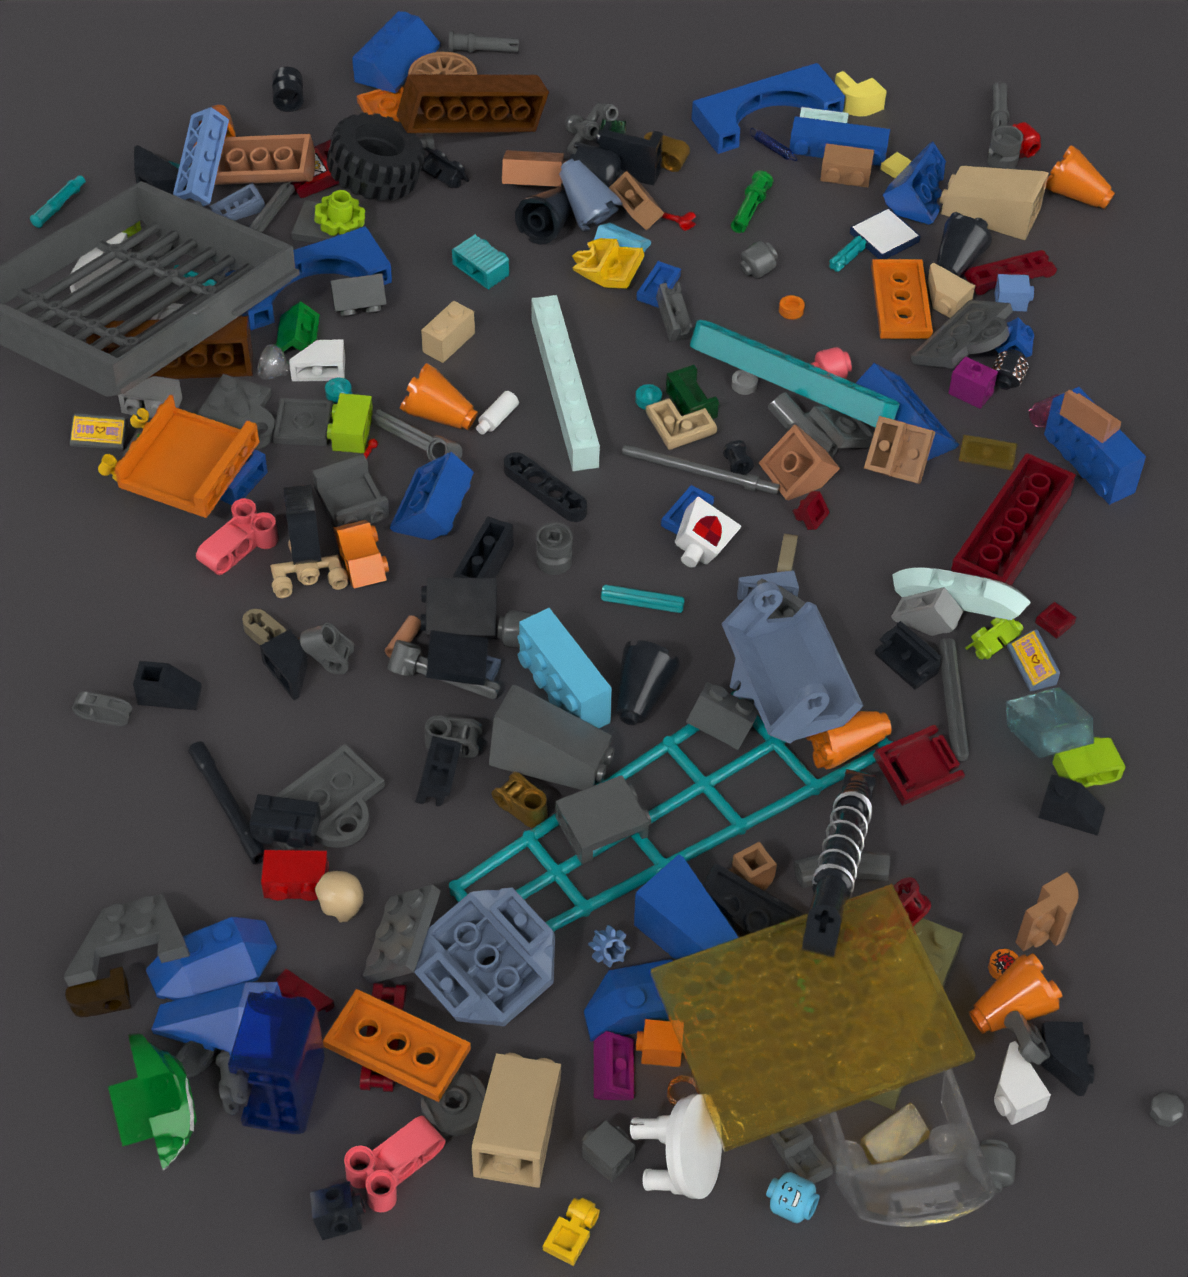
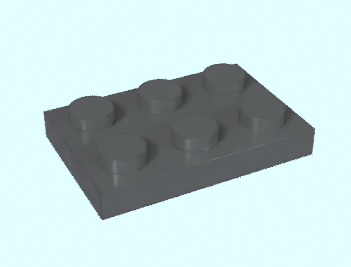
M433 884L389 897L385 904V912L381 924L375 934L376 938L371 953L366 959V967L362 977L368 982L375 983L415 971L441 892Z

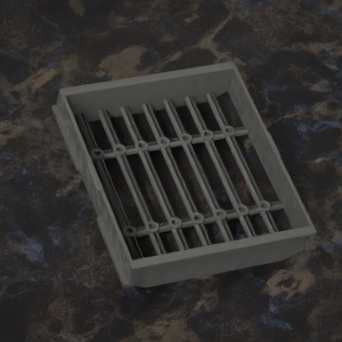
M140 181L0 265V345L106 397L124 394L300 275L299 270L295 268L293 246ZM140 220L147 225V227L119 244L106 242ZM154 234L160 237L138 252H127ZM170 243L178 245V247L157 260H145ZM96 247L105 252L42 292L32 293L28 291L34 285ZM189 251L197 254L175 269L164 268ZM118 258L122 260L116 266L60 301H49L52 297L113 259ZM208 259L216 262L195 277H183ZM136 266L141 269L80 309H67L132 267ZM226 268L235 270L213 286L202 285ZM153 274L160 277L97 319L86 318ZM171 283L179 286L116 328L104 327ZM190 292L198 294V296L137 336H124ZM17 296L25 301L14 309L5 305V303ZM36 307L44 310L34 317L26 315ZM54 316L62 318L61 321L53 326L45 324ZM73 325L81 327L80 330L72 335L64 333L65 330ZM92 334L100 336L99 339L90 345L83 342L84 339ZM111 343L120 346L109 354L101 351Z

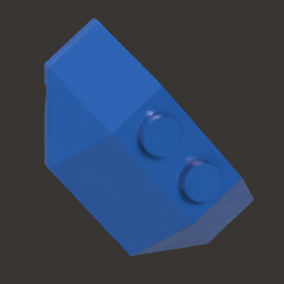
M230 917L183 936L190 952L189 957L161 963L159 956H157L146 968V973L157 998H168L176 1001L258 980L271 956L277 950V945L265 921Z
M669 959L609 970L584 1009V1017L590 1042H592L605 1031L622 1036L635 1034L637 1031H644L645 1019L689 1024L716 1019V1012L709 987Z

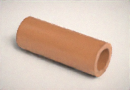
M412 615L407 617L385 648V653L388 657H391L396 640L412 642L421 629L420 619Z

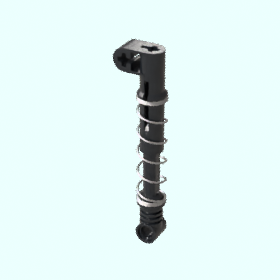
M846 769L842 791L833 803L830 824L826 829L827 838L823 841V852L818 858L819 867L816 869L812 879L814 894L807 917L802 951L833 958L835 956L845 903L854 890L857 868L861 861L864 839L867 835L868 824L872 815L871 799L876 775ZM833 826L836 831L833 835L829 836V830ZM858 832L861 837L859 841L856 839Z

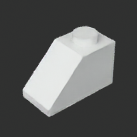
M316 340L290 359L292 381H329L333 378H345L344 340Z
M1016 1041L1009 1044L994 1097L998 1112L1002 1116H1006L1011 1125L1044 1111L1051 1096L1032 1065L1019 1053V1045Z

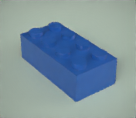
M1080 387L1072 389L1074 393H1080L1082 396L1093 402L1091 398ZM1065 393L1054 397L1044 432L1048 442L1061 452L1064 459L1074 466L1079 475L1086 479L1095 489L1096 493L1109 505L1134 494L1146 456L1120 429L1104 443H1101L1060 415Z

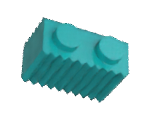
M476 234L452 249L453 265L488 290L509 276V259L507 255L502 251L498 252L493 246L491 247L487 240L480 239Z

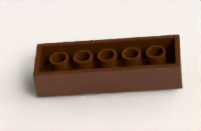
M408 74L396 116L407 133L536 132L549 91L538 75Z
M248 316L237 317L150 377L189 379L217 378L223 374L232 377L252 376L253 349ZM161 319L147 320L124 336L135 337ZM112 321L104 327L116 328L125 321ZM92 334L86 338V343L90 345L99 339L100 336ZM111 343L101 351L109 354L120 346Z

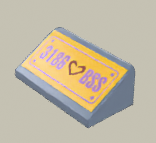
M1037 629L1030 631L1007 645L1029 691L1057 685L1060 671Z

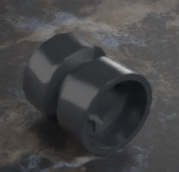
M289 66L277 69L272 75L273 104L280 111L294 112L302 107L304 102L302 74L296 68Z

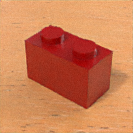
M264 850L261 878L264 898L276 901L285 899L317 900L315 887L321 877L329 872L327 851Z

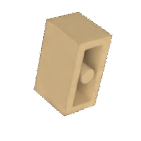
M453 300L421 330L423 353L444 363L475 334L474 311Z

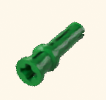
M756 171L752 176V183L746 187L745 199L731 222V229L734 232H745L758 204L765 200L766 191L773 185V178L766 171Z

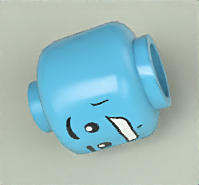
M792 1172L784 1173L780 1179L773 1178L766 1193V1196L771 1198V1211L796 1224L804 1219L810 1220L820 1198L819 1194H816V1187L813 1182Z

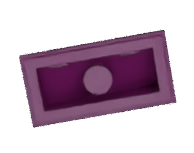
M605 1031L593 1043L594 1098L599 1100H633L634 1039Z

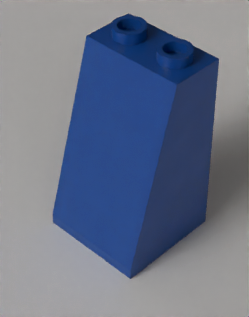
M678 854L636 892L634 926L718 995L725 987L727 989L731 988L740 977L739 967L742 961L743 943L684 857Z

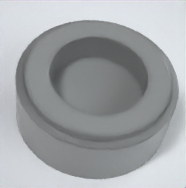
M738 370L732 375L731 386L735 392L748 395L756 391L758 385L757 376L744 370Z

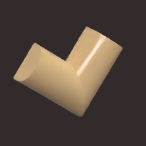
M670 398L646 406V414L668 450L712 436L717 432V426L706 408L681 416Z

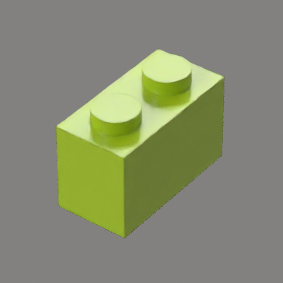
M340 393L338 403L333 404L332 407L333 423H329L327 428V439H331L332 451L365 452L372 422V396Z

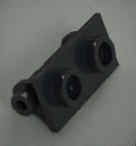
M426 146L425 149L429 155L426 158L424 157L421 168L423 171L435 178L442 171L437 178L450 188H458L461 185V179L469 182L464 173L465 168L456 160L453 162L449 161L447 156L440 150L433 151Z

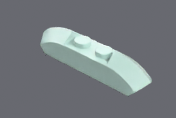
M918 567L904 569L892 574L895 591L901 597L945 587L963 611L1012 620L1019 616L1031 603L1023 593L1014 587L997 580L937 568Z

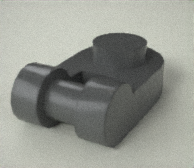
M1018 1011L1008 1013L1004 1019V1025L1011 1032L1015 1033L1020 1043L1018 1047L1019 1053L1028 1063L1035 1062L1040 1065L1050 1057V1052L1039 1029L1033 1023L1027 1022L1025 1017Z

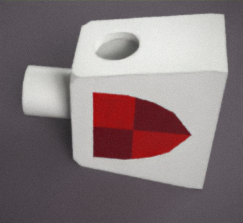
M697 497L686 508L675 540L676 545L685 551L681 561L688 567H696L698 561L708 564L738 532L741 525L700 497Z

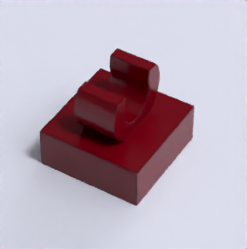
M811 491L805 499L800 501L799 507L792 510L796 520L804 521L807 530H816L830 513L820 491Z

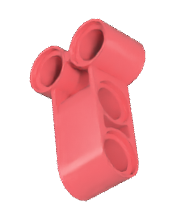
M243 498L235 501L231 507L233 518L205 540L197 550L196 559L217 575L226 573L256 547L270 549L276 546L279 541L275 517L266 512L257 514L256 505L250 499Z
M425 1116L416 1117L374 1150L362 1145L349 1149L344 1158L346 1179L355 1188H366L367 1203L372 1210L380 1213L387 1212L396 1204V1186L433 1159L443 1149L446 1140ZM357 1164L367 1165V1168L363 1170L353 1169ZM382 1187L389 1190L381 1195L374 1193L376 1189Z

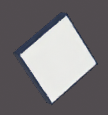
M889 208L850 227V234L854 238L861 236L862 239H865L867 242L865 244L866 248L878 259H887L920 241V235Z

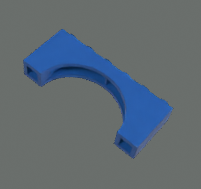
M815 63L694 100L692 103L691 120L717 154L739 148L740 127L738 123L753 111L770 106H793L843 112L845 95L822 67Z
M366 226L293 250L295 268L299 270L300 275L250 308L242 316H248L250 330L275 323L273 302L277 295L291 283L311 275L330 273L359 277L382 274L384 285L392 283L391 264ZM235 270L225 273V277L233 273Z

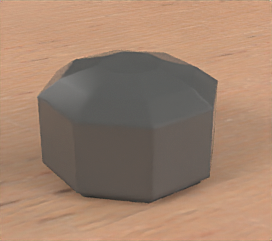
M1162 1092L1153 1097L1149 1115L1157 1125L1172 1127L1181 1121L1184 1104L1176 1094Z

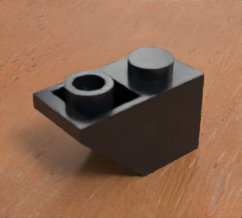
M139 661L133 682L138 705L186 710L197 709L202 684L169 663Z
M1044 1021L1040 1033L1050 1052V1057L1042 1062L1041 1066L1077 1096H1084L1089 1084H1093L1094 1068L1092 1064H1088L1087 1054L1090 1052V1037L1088 1034H1084L1083 1022Z

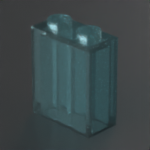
M1060 687L1006 701L1007 727L1038 758L1094 743L1093 717Z

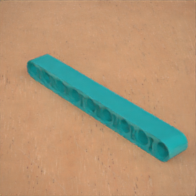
M697 320L690 342V347L873 427H876L879 416L895 420L900 404L894 399L710 321Z

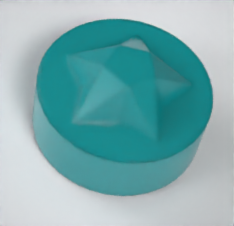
M333 378L325 385L326 398L333 401V403H338L340 393L352 394L351 383L345 378Z
M642 385L636 390L635 402L642 409L646 410V406L662 401V392L655 385Z

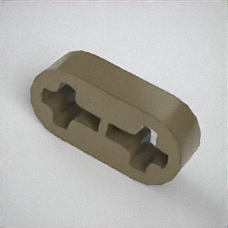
M784 533L777 572L792 571L798 535Z
M251 609L242 618L244 632L259 645L269 641L270 636L274 638L287 631L280 623L261 609Z

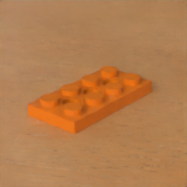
M872 259L871 269L880 339H928L931 337L933 329L923 260ZM895 279H901L903 282H896ZM897 297H904L905 300H899ZM899 315H906L908 318H901Z
M358 989L354 991L323 1039V1046L437 1102L442 1098L471 1050L470 1042ZM368 1025L377 1028L376 1034L371 1037H365L359 1033L363 1027ZM394 1039H401L406 1043L405 1047L398 1051L391 1050L388 1044ZM422 1053H430L435 1057L433 1062L426 1065L419 1063L416 1059Z

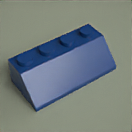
M398 11L352 57L354 82L396 94L406 83L412 63L426 54L436 52L441 46L440 41L419 16Z
M873 363L856 382L858 385L899 402L900 405L895 420L935 431L927 460L954 450L960 445L900 375Z

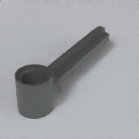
M377 409L371 416L373 418L372 422L375 425L425 450L431 461L449 452L454 453L459 459L462 457V448L456 441L448 440L440 435L433 437L381 409Z
M396 640L387 669L404 676H412L416 672L426 675L427 657L422 656L421 648L406 641ZM486 678L484 686L440 680L490 699H496L500 691L499 683Z

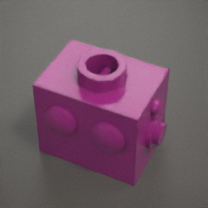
M965 356L952 373L948 394L981 409L994 393L998 371Z

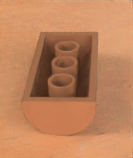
M311 135L225 137L214 185L311 181L315 172V150Z

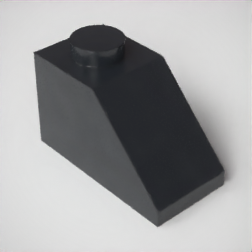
M289 629L260 645L263 664L292 699L296 700L301 693L308 663L306 652L301 646L300 637L297 638Z
M1051 774L1038 818L1098 836L1105 808L1082 783Z

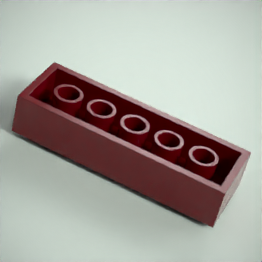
M1026 453L953 559L951 571L997 580L1012 586L1071 496L1076 474Z

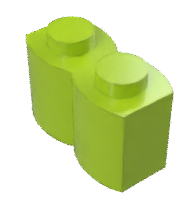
M1099 737L1091 738L1085 744L1073 745L1068 743L1061 746L1056 751L1052 761L1059 777L1082 783L1085 788L1121 779L1126 767L1111 738Z

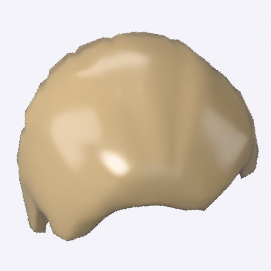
M327 872L321 877L315 887L323 913L337 917L340 923L348 922L356 916L363 904L361 884L356 876L348 872Z

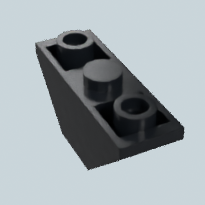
M136 145L134 147L136 183L142 181L173 195L179 169L168 161H164L154 155L151 151Z

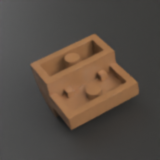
M879 416L864 469L920 484L935 431Z
M1068 872L1042 886L1037 904L1025 911L1016 939V944L1023 952L1032 946L1037 948L1043 945L1048 939L1055 946L1064 939L1078 901L1077 885Z

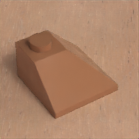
M795 424L759 462L772 482L780 484L779 491L788 501L822 488L840 469L828 452Z

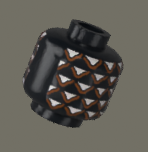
M1008 349L997 355L992 369L998 371L995 382L996 386L1008 390L1019 387L1022 384L1029 368L1028 361L1023 353L1018 350Z

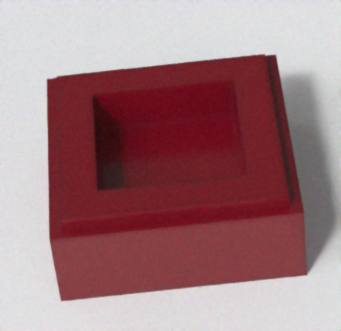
M1054 601L1036 617L1035 623L1058 639L1075 624L1077 617Z

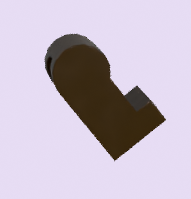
M123 967L110 969V977L70 986L67 987L65 997L72 1013L78 1017L97 1016L131 1008L129 984Z

